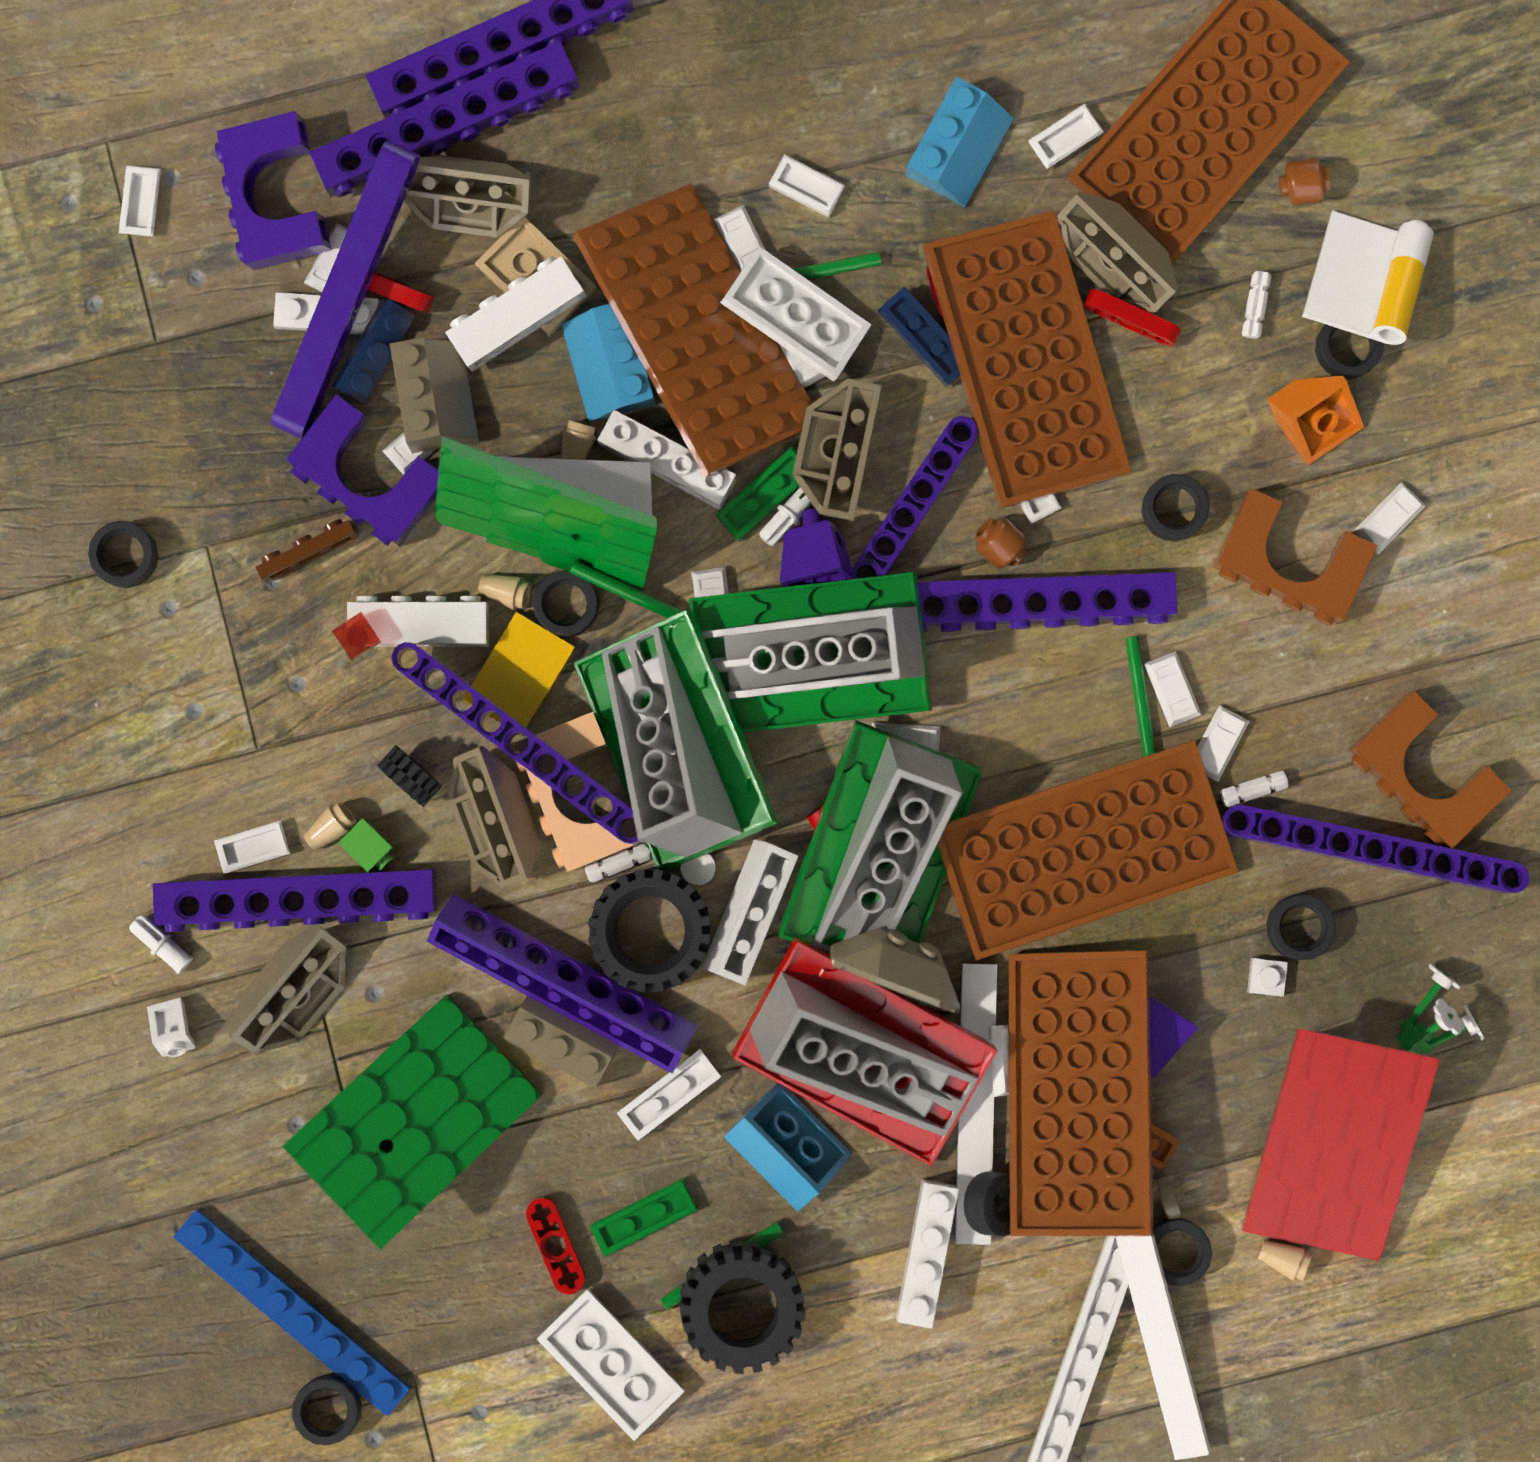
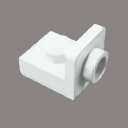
M181 998L147 1007L152 1044L161 1056L177 1057L195 1048V1041L189 1034L185 1003Z

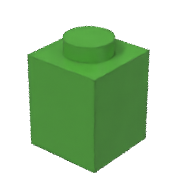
M362 818L338 842L370 873L375 869L379 872L383 871L394 859L391 853L396 847L365 818Z

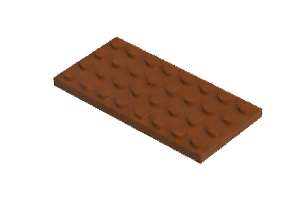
M1223 0L1072 171L1067 180L1083 193L1119 203L1168 251L1171 265L1173 266L1345 70L1350 61L1278 0Z
M692 183L576 231L573 236L575 242L704 478L801 434L806 408L812 402L779 343L720 303L740 274V271Z
M1055 211L925 243L923 246L924 254L973 421L977 426L978 438L999 509L1129 475L1132 472Z
M1195 740L949 821L937 843L974 960H979L1238 872Z
M1146 950L1009 954L1010 1236H1153L1149 952Z

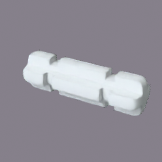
M1255 271L1252 275L1250 286L1253 288L1249 291L1245 312L1247 321L1243 323L1242 336L1258 339L1261 336L1263 328L1261 321H1263L1269 294L1266 289L1270 287L1272 277L1270 273Z
M1278 771L1269 774L1268 778L1263 776L1238 784L1236 788L1231 786L1222 789L1220 796L1224 806L1230 807L1239 804L1241 800L1246 802L1271 794L1272 790L1277 792L1289 787L1288 779L1284 771Z
M641 843L633 846V850L628 851L626 849L603 858L600 863L596 861L586 865L585 873L588 880L594 883L604 879V876L607 874L612 876L634 867V864L637 862L642 864L651 860L652 855L648 845Z

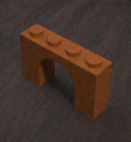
M1249 489L1245 493L1213 564V568L1220 570L1218 575L1234 583L1242 580L1251 584L1250 590L1261 596L1269 597L1270 594H1273L1283 599L1281 604L1292 610L1301 611L1304 608L1314 613L1313 618L1323 624L1332 626L1333 622L1339 624L1344 621L1378 545L1345 531L1339 536L1327 565L1318 578L1308 582L1287 580L1275 572L1266 554L1267 537L1283 502L1255 489Z
M1415 691L1406 693L1349 749L1354 756L1351 760L1363 773L1366 774L1369 771L1378 780L1375 785L1387 798L1391 799L1394 797L1402 805L1400 811L1410 822L1415 824L1418 821L1426 830L1424 836L1432 845L1453 849L1512 790L1489 766L1479 767L1455 792L1443 799L1428 798L1413 789L1404 772L1406 750L1410 743L1439 715Z

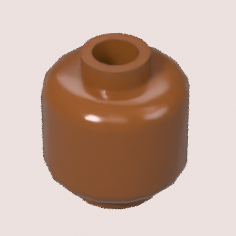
M1317 158L1289 162L1285 167V175L1278 177L1281 196H1288L1290 203L1294 206L1321 202L1325 198V193L1331 191L1328 167L1326 164L1321 165Z
M1005 517L995 520L989 518L975 534L977 552L996 568H1004L1009 564L1015 566L1026 554V550L1023 548L1026 542V535Z

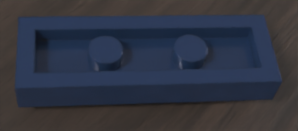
M904 286L882 305L878 312L947 388L960 376L949 335Z
M383 297L335 380L333 387L358 403L365 405L392 358L390 343L401 342L415 315L389 298Z

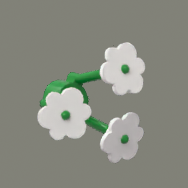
M1429 964L1428 967L1435 972L1431 978L1436 982L1410 1017L1400 1024L1403 1031L1397 1035V1039L1402 1047L1410 1053L1420 1054L1423 1052L1426 1054L1434 1047L1466 1031H1469L1471 1036L1478 1033L1481 1041L1484 1040L1477 1026L1479 1020L1473 1018L1466 1004L1463 1007L1467 1015L1461 1017V1020L1452 1006H1448L1443 999H1438L1433 1007L1436 1013V1022L1429 1027L1422 1021L1415 1024L1442 986L1447 990L1452 985L1457 989L1461 988V985L1449 977L1448 972H1442L1434 965ZM1440 1028L1444 1029L1445 1031H1448L1434 1038L1433 1033H1435Z

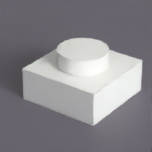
M1251 958L1247 992L1284 997L1288 962Z

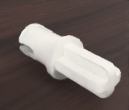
M800 486L784 506L779 505L777 507L778 512L760 531L759 536L766 544L772 547L775 546L787 530H790L793 525L798 526L800 524L799 518L802 516V513L812 505Z
M145 915L138 916L130 925V931L152 950L150 954L153 956L157 954L177 974H180L193 960L192 956L171 939L172 935L170 933L165 934Z

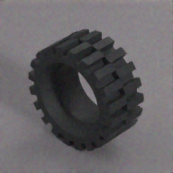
M637 870L617 878L616 881L609 884L602 891L603 893L599 899H596L588 922L589 946L592 947L593 957L604 970L603 972L609 978L617 981L619 985L640 992L664 991L687 980L703 963L708 953L712 935L710 914L700 894L684 879L662 870ZM646 896H657L671 902L680 912L685 926L684 940L679 951L668 961L657 965H645L632 960L622 950L617 937V924L623 910L634 900Z
M740 1240L730 1241L731 1247L723 1249L721 1244L712 1247L713 1253L707 1257L703 1253L697 1258L698 1265L695 1269L690 1266L686 1273L687 1281L685 1284L682 1283L680 1290L681 1320L689 1344L693 1350L698 1349L700 1358L706 1363L711 1359L715 1362L716 1369L724 1372L726 1366L733 1367L734 1374H744V1367H752L753 1373L763 1371L761 1364L769 1361L773 1367L780 1362L778 1355L782 1351L787 1355L794 1348L792 1344L793 1338L799 1339L803 1331L801 1321H805V1309L803 1306L805 1301L796 1274L791 1270L790 1264L784 1257L780 1259L776 1251L767 1246L766 1250L760 1248L758 1242L749 1240V1246H741ZM736 1278L758 1280L765 1284L776 1297V1311L772 1322L762 1333L748 1339H734L723 1335L712 1325L708 1317L709 1303L714 1293L724 1283Z

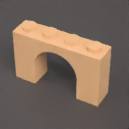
M594 712L535 735L569 762L607 746ZM528 738L515 743L518 751L515 753H522L528 748ZM551 755L542 757L538 765L542 774L552 773L557 765L556 759ZM516 761L520 772L526 770L531 783L527 784L526 788L532 803H540L544 815L539 817V821L545 835L549 836L552 834L557 847L551 850L559 868L565 866L566 871L570 873L588 864L644 843L641 841L634 845L626 844L597 822L581 824L571 821L558 808L554 790ZM628 819L622 824L621 831L626 838L637 836L634 819Z

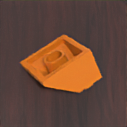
M1343 376L1295 379L1267 398L1278 425L1307 465H1310L1364 428L1348 383Z

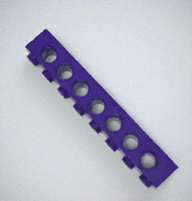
M532 0L370 72L365 76L384 118H387L556 42L561 41L562 46H565L568 39L580 35V37L589 36L598 30V26L606 22H620L630 15L629 12L634 10L632 0H603L604 4L601 8L592 10L586 6L589 0ZM561 12H569L573 15L568 23L561 24L555 21L556 16ZM529 26H538L542 29L541 33L536 37L530 38L524 35L525 30ZM498 40H508L510 46L507 50L499 52L493 49V45ZM469 53L477 54L479 60L474 65L469 66L462 63L465 55ZM438 67L448 69L447 75L442 79H433L431 77L432 71ZM406 81L417 83L415 90L411 93L400 92V87Z
M561 41L309 153L329 196L337 195V197H344L353 193L356 190L355 186L368 181L377 155H375L376 149L387 140L418 153L420 158L428 154L436 156L447 151L450 148V144L461 139L463 142H468L481 135L480 131L488 127L499 128L507 125L515 115L522 112L525 114L534 113L543 107V103L551 99L563 100L574 94V89L579 87L578 80ZM537 75H545L549 78L548 83L543 87H535L531 84V81ZM506 89H514L518 92L515 99L511 101L502 100L500 95ZM481 102L486 105L485 111L480 115L469 113V109L474 103ZM445 116L455 118V123L452 127L448 129L438 127V122L441 118ZM413 130L424 132L423 138L417 143L407 141L408 134ZM354 157L361 159V164L356 170L348 171L344 169L348 159Z
M1176 573L918 582L923 633L927 632V627L941 626V632L962 631L961 625H975L976 631L996 630V624H1010V629L1031 628L1030 623L1044 622V628L1065 627V621H1079V627H1093L1100 625L1099 620H1113V625L1122 626L1133 625L1134 619L1143 618L1148 619V624L1169 623L1168 618L1177 615ZM1141 591L1147 595L1148 606L1146 608L1140 609L1133 605L1131 601L1133 592ZM1106 592L1113 597L1114 606L1112 609L1104 610L1098 606L1096 599L1099 593ZM1074 594L1077 596L1080 602L1079 609L1076 611L1066 610L1062 604L1063 595ZM1032 595L1041 596L1045 601L1044 611L1039 613L1031 611L1027 605L1028 597ZM998 596L1006 597L1011 603L1010 612L1006 614L996 612L993 608V599ZM966 597L973 599L977 605L976 612L972 615L961 613L958 608V601ZM928 599L938 600L942 605V613L938 616H929L924 611V602Z
M436 870L153 883L154 925H164L165 932L186 931V924H199V930L220 929V922H234V929L255 928V921L269 920V927L290 926V919L303 918L304 925L325 924L324 917H338V923H359V916L373 915V922L394 921V914L408 913V920L429 919L428 912H437ZM398 886L406 888L409 894L408 901L402 906L395 905L391 899L392 891ZM363 888H369L374 895L373 903L367 908L361 907L357 902V894ZM330 889L334 890L339 896L338 905L331 910L327 909L322 902L324 893ZM295 891L300 892L304 898L303 907L298 911H293L288 906V897ZM259 893H264L269 899V906L263 913L257 912L253 906V900ZM224 895H229L234 900V908L227 915L223 914L219 909V900ZM191 896L195 897L199 902V910L194 916H189L184 910V903Z
M452 894L436 918L427 939L428 943L673 1074L698 1025L629 988L619 985L613 979L455 894Z

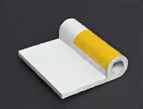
M1332 210L1302 317L1390 345H1398L1405 342L1433 240V230L1427 223L1421 220H1412L1402 224L1399 230L1395 231Z

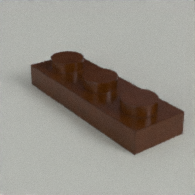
M341 519L325 525L323 527L324 532L313 538L311 535H306L295 540L292 543L293 548L282 554L280 550L265 555L261 558L262 564L255 568L260 578L268 583L359 536L349 520L342 522Z

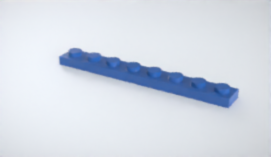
M199 1209L192 1213L173 1236L387 1417L411 1389V1386Z

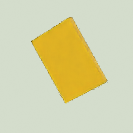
M516 612L471 687L527 729L576 648ZM467 692L463 701L471 706L473 704V697L471 693ZM497 713L488 714L489 717L501 723V718Z

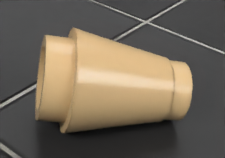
M569 420L567 428H563L561 459L586 460L596 439L593 436L595 427Z
M483 574L479 582L478 593L512 610H517L518 608L525 609L531 597L532 584L526 582L524 577Z
M341 802L334 806L330 804L308 831L303 834V837L307 844L317 851L320 847L346 835L352 829L351 827L356 824V820L350 810Z
M1264 1240L1257 1259L1292 1281L1294 1278L1303 1281L1312 1254L1305 1252V1248Z

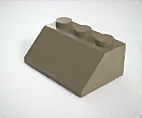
M423 337L390 343L405 441L411 453L441 448L442 436L462 444L478 442L479 437L467 366L452 342Z
M529 996L523 1001L503 1037L505 1040L595 1089L598 1087L620 1046Z

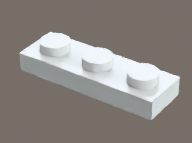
M276 293L273 327L275 329L307 331L321 295ZM364 298L350 334L363 333L380 303L379 299Z
M699 1049L679 1064L673 1074L670 1072L618 1111L617 1114L638 1141L713 1084L721 1075L703 1051Z

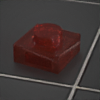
M362 612L332 630L352 661L381 643L378 635Z

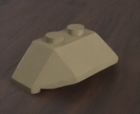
M444 155L421 157L404 201L431 229L498 238L530 212L531 177L504 163Z
M1079 191L1057 215L1058 222L1061 224L1062 237L1068 257L1103 292L1138 308L1156 313L1178 290L1168 251L1119 203Z
M846 379L839 386L806 408L792 476L820 515L854 521L882 385Z
M484 746L477 747L453 758L452 766L454 770L450 782L449 802L472 864L485 876L495 881V884L501 889L530 878L539 836L516 773Z
M320 926L286 940L241 994L228 1035L255 1055L265 1053V1050L280 1048L300 1041L345 987L346 946Z
M876 928L835 943L828 950L832 966L848 971L858 977L956 1014L961 1009L941 953L930 943L921 942L919 944L908 940L899 931L890 930L887 932Z

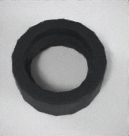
M1325 324L1316 338L1315 353L1319 364L1328 374L1343 376L1346 380H1352L1364 376L1378 364L1383 354L1384 343L1368 338L1370 344L1369 353L1361 363L1351 366L1343 365L1336 361L1331 354L1329 346L1333 333L1339 328Z
M1171 474L1161 477L1151 485L1143 498L1141 513L1145 525L1152 534L1162 540L1177 542L1190 538L1202 528L1208 518L1210 504L1206 491L1198 481L1187 475ZM1170 488H1180L1188 492L1194 499L1196 506L1195 515L1186 526L1172 528L1166 526L1158 519L1155 504L1163 491Z
M127 521L107 523L100 528L90 541L88 551L90 565L96 575L105 582L121 588L139 586L149 579L157 567L159 555L156 542L149 532L133 522ZM122 534L135 537L142 545L144 553L143 561L139 568L125 575L116 574L109 570L103 557L104 548L108 541Z
M567 570L551 573L540 582L534 592L533 608L535 616L544 629L556 636L569 638L581 635L591 628L598 617L600 603L596 589L590 582L569 573ZM558 585H575L585 595L587 602L586 611L575 623H558L547 613V596Z
M1307 894L1291 895L1278 901L1270 911L1266 923L1267 936L1273 948L1281 955L1294 960H1310L1324 954L1333 943L1336 933L1335 917L1329 906L1319 898ZM1295 907L1311 909L1318 915L1321 921L1319 938L1314 944L1305 948L1291 946L1285 941L1281 933V922L1284 915Z
M1163 1219L1153 1225V1234L1157 1246L1161 1238L1172 1231L1186 1232L1193 1237L1197 1244V1259L1192 1267L1186 1271L1172 1272L1162 1266L1167 1284L1174 1286L1190 1285L1202 1278L1210 1266L1212 1257L1210 1240L1203 1229L1188 1219Z
M323 1375L313 1378L299 1390L293 1402L292 1418L295 1428L304 1439L316 1445L329 1446L341 1442L355 1429L361 1416L362 1404L358 1392L341 1377ZM323 1389L334 1390L340 1393L347 1405V1417L343 1424L330 1431L314 1427L308 1420L306 1413L310 1397Z

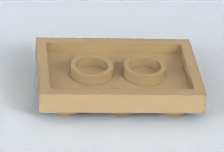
M524 216L510 227L475 262V265L503 293L509 291L508 285L521 276H525L526 279L538 272L536 267L546 259L554 257L556 260L562 257L587 297L540 327L549 337L597 287Z

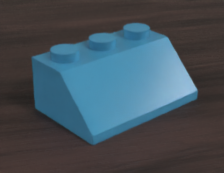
M956 76L910 159L905 176L965 208L1012 124L1014 117L988 93Z
M610 304L592 308L561 325L589 424L610 418L613 410L625 414L655 405L646 370Z
M776 1083L749 1109L724 1136L797 1212L822 1191L853 1155L788 1088L779 1083Z

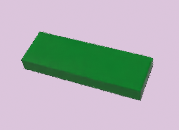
M792 446L715 515L738 542L799 488V484L792 476L797 455Z
M681 1178L590 1224L589 1227L604 1257L697 1211L698 1207L684 1178Z

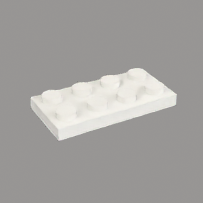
M760 246L754 251L720 302L833 382L837 379L871 326L869 322Z
M589 1289L585 1290L537 1337V1340L633 1441L685 1392V1389Z

